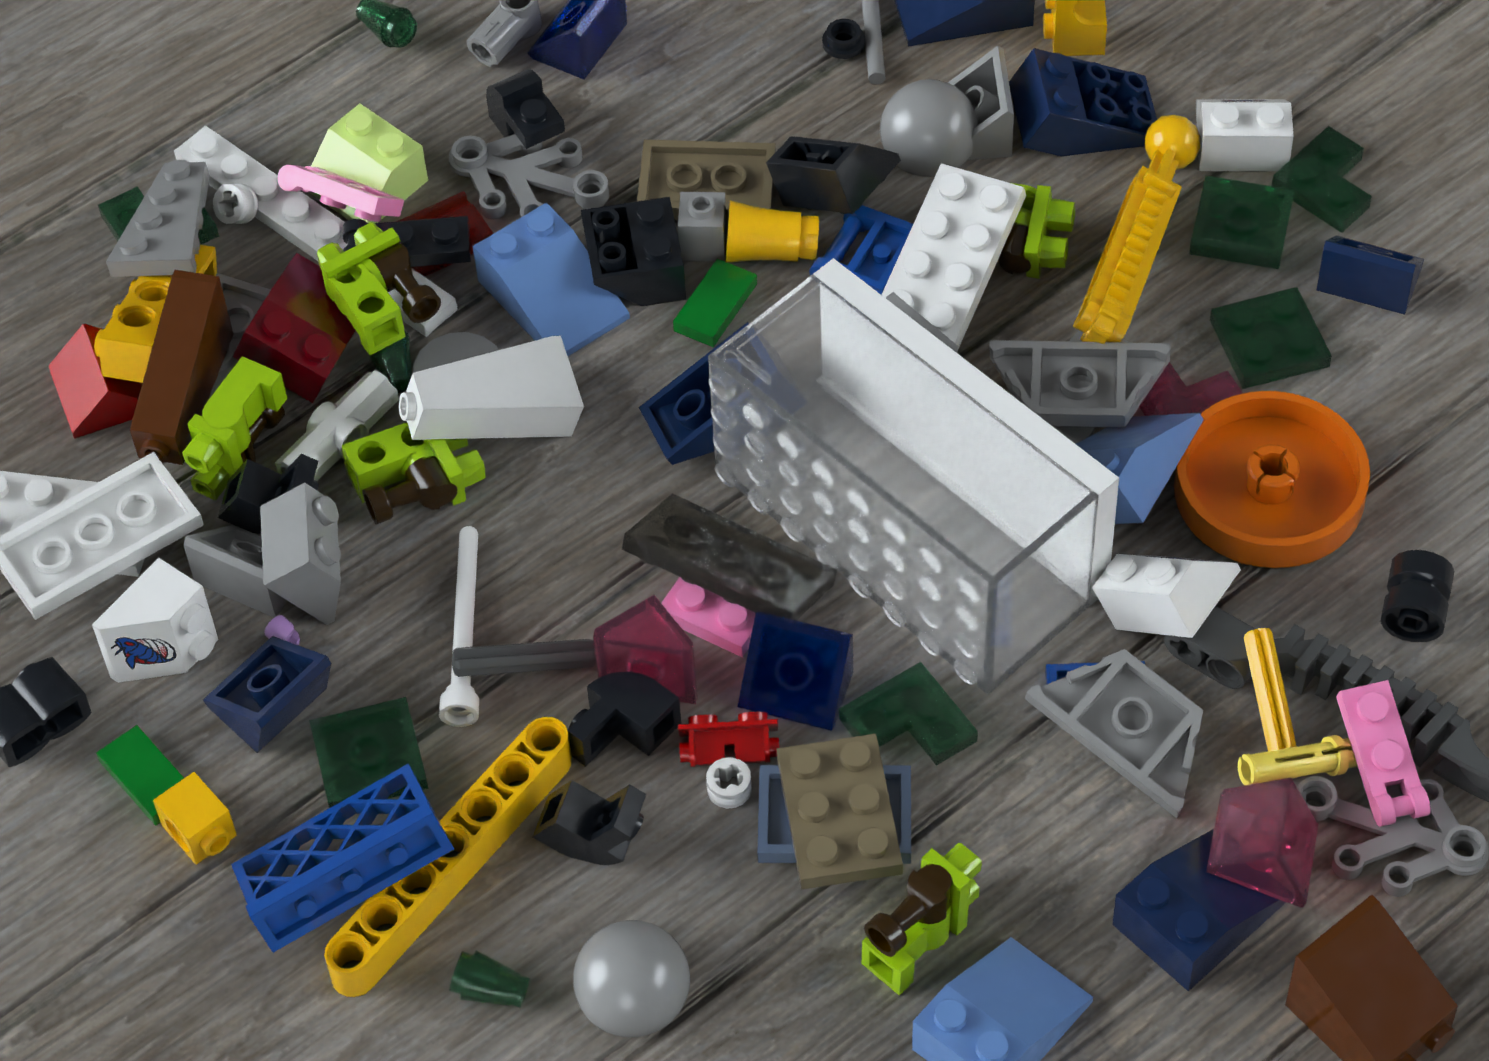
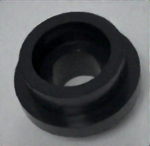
M837 19L828 25L822 37V45L825 52L832 57L838 59L853 58L863 51L865 47V34L855 21Z

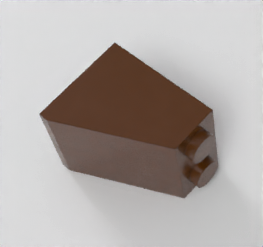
M1370 895L1296 955L1285 1004L1342 1061H1416L1428 1049L1435 1053L1452 1038L1455 1032L1452 1024L1458 1005L1380 901L1373 895Z

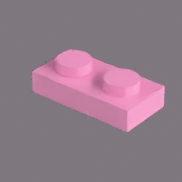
M685 573L681 574L658 607L659 619L742 658L767 622L766 611Z

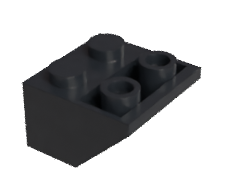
M790 136L766 164L783 206L853 214L862 206L863 202L877 186L886 179L887 175L896 167L901 159L898 153L860 143Z
M670 197L581 210L594 285L640 306L686 300L684 264Z

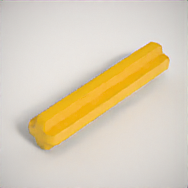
M1270 628L1250 630L1244 635V642L1267 750L1273 751L1287 747H1297L1273 633Z

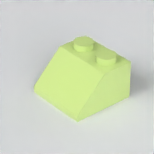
M360 103L328 129L311 165L312 167L325 169L404 199V201L428 181L422 145ZM310 193L320 200V194ZM346 205L345 209L329 206L347 220L361 219L367 223H378L355 216L356 208Z

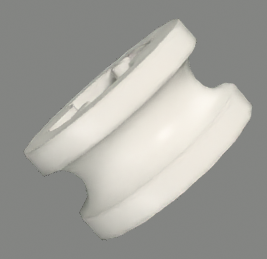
M224 184L218 188L214 195L213 210L216 217L225 224H246L257 213V196L253 189L245 184ZM238 198L239 205L234 207L233 210L232 203L237 201Z
M733 757L721 758L715 761L706 773L708 796L717 806L726 809L736 808L743 805L749 799L752 792L751 771L747 764L740 759ZM732 777L738 779V786L730 784L726 789L721 788L720 780L728 782Z

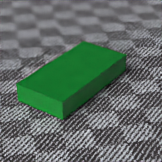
M717 258L673 320L674 332L714 348L756 287L757 274Z
M135 725L96 752L102 766L156 826L161 822L153 800L184 779V777L138 725Z

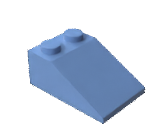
M547 202L473 246L478 281L534 341L550 336H561L567 356H570L630 319L629 312L618 295L594 285L588 251L574 230Z
M1200 413L1133 416L1126 427H1106L1076 443L1077 446L1119 477L1115 524L1144 523L1204 419Z
M1010 937L947 983L913 1020L912 1050L927 1061H1041L1093 1002V996Z

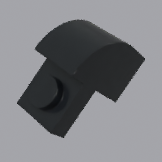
M524 70L487 87L486 99L489 117L504 138L516 134L524 147L528 149L565 132L564 119L544 94L542 79L533 70Z
M301 453L280 474L247 459L228 479L218 518L249 532L261 534L260 506L303 483L318 490L319 482L314 480L318 461Z
M628 671L614 672L594 680L587 686L590 709L581 710L573 718L567 730L571 755L586 767L618 735H621L649 756L678 728V724H682L679 697L653 678L641 673Z
M571 780L548 795L533 838L570 858L598 865L621 863L624 861L631 840L636 836L643 823L644 816L640 811L646 794L629 784L612 796L604 799Z

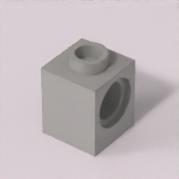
M680 192L678 237L683 261H716L717 258L725 261L727 239L725 192Z

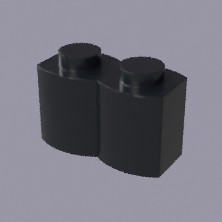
M53 657L29 664L20 672L12 684L0 687V757L8 767L16 766L30 759L42 750L50 740L71 732L92 713L85 692Z

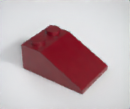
M296 252L253 317L233 354V357L237 360L243 356L280 372L284 387L311 403L315 401L356 332L347 317L342 314L335 302L327 295L322 270L319 265Z

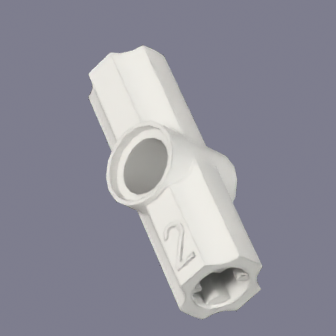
M376 370L372 373L367 372L335 404L327 401L315 409L308 420L306 433L275 462L277 472L282 474L302 453L318 461L314 480L318 481L340 458L344 459L343 444L369 436V429L399 400L398 390L380 372Z

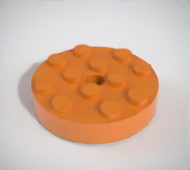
M1255 391L1234 395L1213 404L1201 413L1204 420L1176 466L1174 492L1177 507L1182 518L1194 535L1217 553L1241 564L1266 568H1287L1319 560L1334 552L1350 538L1364 512L1370 481V466L1366 449L1361 439L1339 414L1310 398L1280 391Z

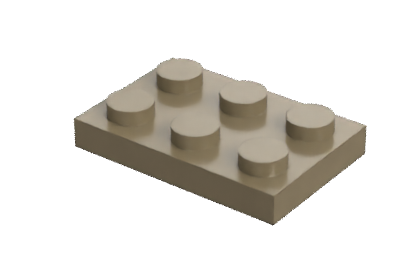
M644 139L637 201L670 197L674 220H678L680 192H725L727 221L730 200L755 207L772 209L774 182L766 162L776 152V143Z
M876 734L777 748L778 767L801 890L902 875L903 862Z

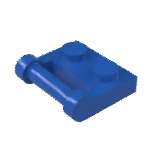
M862 205L853 214H844L843 226L824 256L818 257L814 261L809 273L813 278V274L833 258L840 263L859 232L869 230L849 264H840L882 295L913 223Z

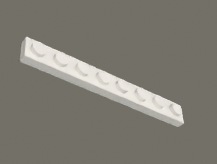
M206 125L174 150L176 160L206 162L210 175L209 185L216 190L224 184H245L251 187L258 199V209L255 217L318 261V249L331 242L338 243L342 249L347 246L343 240V224L345 221L303 192L283 190L278 183L277 174ZM237 198V201L234 202V203H236L237 205H239L238 198ZM412 269L413 276L419 286H430L440 297L441 306L438 312L425 322L413 323L402 309L403 297L395 289L388 293L400 307L402 320L427 337L458 310L456 298Z

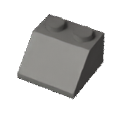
M303 483L260 506L263 583L268 589L328 625L335 621L341 585V551L338 543L337 526L339 514L336 503L331 498Z

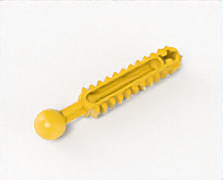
M1178 115L1161 116L1147 129L1145 150L1151 160L1149 168L1142 166L1127 189L1073 325L1075 329L1083 332L1080 338L1082 342H1097L1101 344L1105 342H1121L1130 326L1182 186L1172 181L1176 170L1184 169L1192 163L1200 150L1201 137L1197 127L1187 117Z

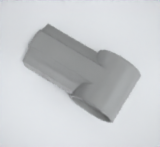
M499 0V5L466 40L468 50L476 56L479 62L489 67L493 64L498 65L520 39L531 37L539 32L542 26V18L538 0Z

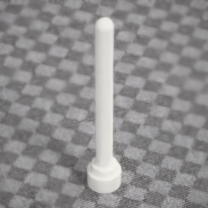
M472 526L463 527L459 533L453 650L455 648L473 646L478 532ZM453 668L451 670V685L440 696L439 718L450 726H470L479 718V697L475 693L474 688L470 686L471 676H455Z

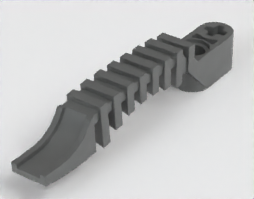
M1215 606L1193 638L1165 635L1164 643L1174 657L1228 688L1239 689L1247 681H1253L1244 635L1255 628ZM1294 624L1284 638L1274 639L1281 675H1286L1293 679L1290 689L1300 695L1314 676L1320 678L1315 695L1324 700L1329 697L1337 685L1342 686L1343 690L1388 680L1408 744L1416 737V745L1412 754L1415 765L1421 767L1442 744L1438 753L1444 757L1434 767L1433 772L1464 791L1489 802V758L1476 745L1471 734L1470 721L1466 718L1463 719L1457 714L1458 707L1450 702H1447L1444 706L1436 702L1438 695L1428 689L1424 693L1419 692L1415 689L1416 683L1407 677L1402 681L1394 678L1395 671L1385 665L1380 670L1373 667V660L1363 654L1359 659L1350 656L1351 649L1342 644L1337 649L1329 646V639L1319 633L1314 639L1304 640L1305 629Z

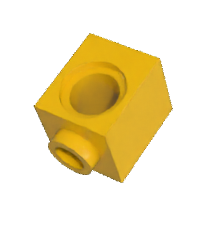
M192 772L153 800L162 827L196 865L208 856H214L223 851L228 846L230 840L237 836L229 810L195 772Z

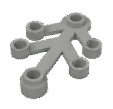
M516 134L487 144L480 137L464 136L455 141L449 152L451 169L460 176L471 178L480 196L481 214L487 219H499L507 211L506 197L502 191L495 189L488 173L505 178L520 207V218L543 205V203L537 201L529 185L574 197L576 203L583 209L603 207L609 199L608 179L599 171L587 170L578 174L575 178H570L542 169L556 163L565 168H573L579 165L583 158L580 142L574 138L562 139L556 145L542 150V142L526 149ZM515 151L523 155L513 160L501 158ZM568 151L574 152L572 154H563ZM490 203H499L495 206L488 205Z
M1321 776L1307 777L1297 786L1294 805L1297 812L1304 819L1311 822H1319L1326 818H1331L1381 835L1358 845L1345 844L1336 849L1332 869L1342 879L1353 880L1361 875L1364 865L1413 846L1430 851L1431 853L1408 863L1393 861L1385 867L1381 880L1383 889L1389 895L1401 897L1411 891L1413 882L1444 870H1449L1454 874L1462 876L1473 875L1480 872L1488 862L1489 845L1485 837L1476 828L1458 823L1443 798L1444 790L1442 786L1433 779H1422L1420 782L1426 792L1433 794L1436 798L1429 802L1430 816L1438 831L1421 826L1416 818L1413 819L1410 815L1397 817L1396 823L1379 827L1374 820L1371 809L1337 798L1334 784ZM1396 785L1386 787L1387 793L1391 798L1402 796ZM1310 800H1316L1320 802L1323 806L1316 807L1309 805L1306 802ZM1462 849L1467 851L1471 856H1461L1455 853L1454 851ZM1351 858L1357 865L1345 866L1340 862V859ZM1394 874L1401 875L1406 879V882L1395 883L1389 876Z

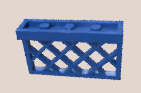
M408 763L231 865L247 902L245 907L249 917L274 953L454 850V847ZM406 786L399 799H388L390 794ZM355 814H360L354 825H343L346 819ZM378 814H389L383 825H371ZM311 839H316L309 851L299 850L302 844ZM333 839H344L338 851H326ZM267 864H271L264 876H249ZM288 865H299L292 877H281Z

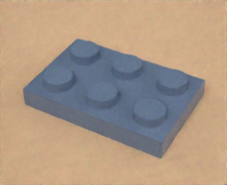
M760 765L758 863H796L778 765ZM883 765L903 864H911V765Z

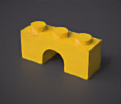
M1045 0V8L1051 9V13L1043 14L1044 39H1052L1053 53H1060L1065 56L1105 55L1107 34L1105 0Z

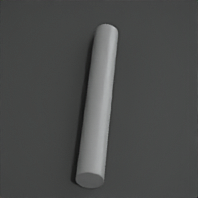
M862 0L868 80L872 84H881L885 81L886 76L879 0Z

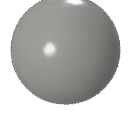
M926 79L907 84L890 98L882 113L880 137L884 150L898 153L901 161L896 166L914 175L935 176L941 163L960 168L970 158L973 151L971 137L974 128L979 125L974 111L975 108L969 98L950 83Z
M625 920L603 927L584 944L575 963L573 987L581 1010L599 1029L621 1037H641L663 1029L680 1013L690 988V970L684 951L668 932L652 923Z

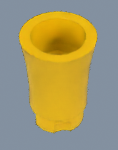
M730 200L725 262L733 263L753 260L798 262V257L816 260L819 217H801V212L755 207Z

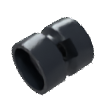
M1407 550L1398 553L1392 559L1387 583L1389 593L1385 596L1380 620L1383 628L1389 634L1410 642H1429L1443 634L1449 606L1447 601L1450 598L1455 572L1452 564L1443 556L1425 550Z

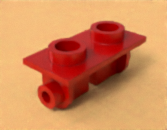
M767 712L738 714V721L718 722V716L711 714L688 717V724H678L679 736H689V742L679 743L680 763L690 762L691 767L712 765L715 761L725 758V746L732 745L735 747V758L740 759L744 763H770V758L777 757V748H780L779 737L769 738V731H778V719H768Z

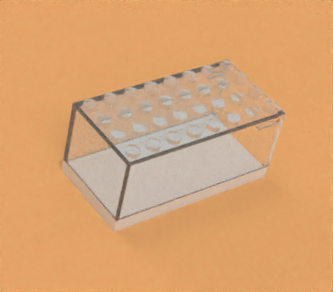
M834 258L708 355L715 471L720 480L728 487L733 488L735 486L746 495L752 506L763 515L768 513L780 523L785 533L793 541H802L815 552L818 560L827 569H836L849 580L850 585L857 594L863 598L870 597L883 608L886 616L899 627L905 626L918 637L922 646L934 656L940 655L954 667L957 675L967 684H975L989 695L1098 600L1092 587L1105 571L1112 557L1119 477Z

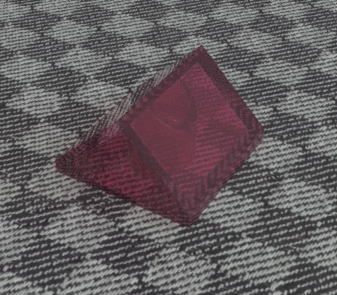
M655 595L595 628L593 641L598 678L614 672L628 671L641 673L653 678L678 696L679 702L696 704L698 694L693 642Z
M1292 778L1227 788L1222 791L1218 804L1207 872L1303 908L1307 903L1318 823Z

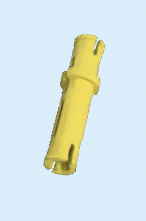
M1338 735L1324 737L1321 743L1287 747L1255 754H1243L1238 759L1239 777L1247 787L1320 773L1338 776L1345 774L1349 768L1358 767L1349 738L1342 739Z

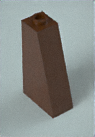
M174 270L130 427L138 458H143L154 452L162 463L183 465L185 461L182 452L192 440L187 423L194 414L202 416V410L210 397L234 335L219 276Z

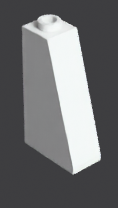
M550 336L414 372L407 391L402 392L399 399L400 417L403 421H407L412 440L572 437L584 408L561 336Z

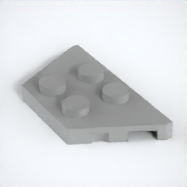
M990 340L989 350L990 359L1012 396L1051 426L1126 427L1170 362L1171 343L1105 342L1101 344L1097 342Z
M1125 649L1103 657L1098 664L1092 666L1084 665L1067 672L1064 678L1041 687L1040 684L1029 688L1026 692L1025 700L1175 818L1180 815L1185 801L1189 774L1204 710Z

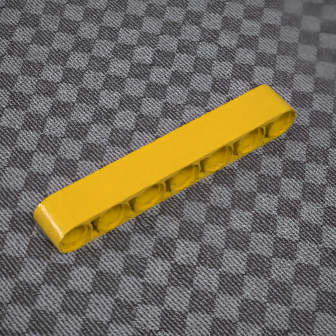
M541 717L529 723L439 821L454 847L452 851L460 852L457 856L451 858L441 856L368 898L330 939L325 947L324 957L333 987L339 994L346 997H358L370 991L567 774L571 767L572 755L567 728L560 720L553 717ZM544 747H556L550 751H541ZM515 781H523V782H524L523 784L518 785V786H509V785H508V784H510L511 782H515ZM483 816L492 817L491 819L484 822L475 821L479 817ZM418 887L428 888L427 890L419 894L409 893L410 891ZM383 924H394L392 928L385 931L375 930ZM352 960L360 961L353 968H341L346 962Z

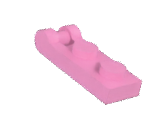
M287 164L278 173V183L283 190L293 192L302 190L303 192L320 194L321 203L345 209L346 205L356 208L354 215L359 218L380 222L382 216L400 217L404 199L325 169Z
M1381 681L1340 691L1336 698L1376 824L1379 827L1394 824L1397 817L1410 815L1413 819L1430 815L1429 798L1426 790L1421 785L1389 681ZM1399 784L1403 795L1391 798L1387 793L1386 787Z

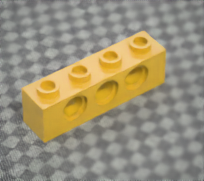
M200 245L199 254H195L196 273L216 276L215 247ZM172 275L139 276L138 279H134L131 282L128 294L121 304L115 306L112 318L104 329L98 331L95 339V355L100 357L103 377L143 383Z

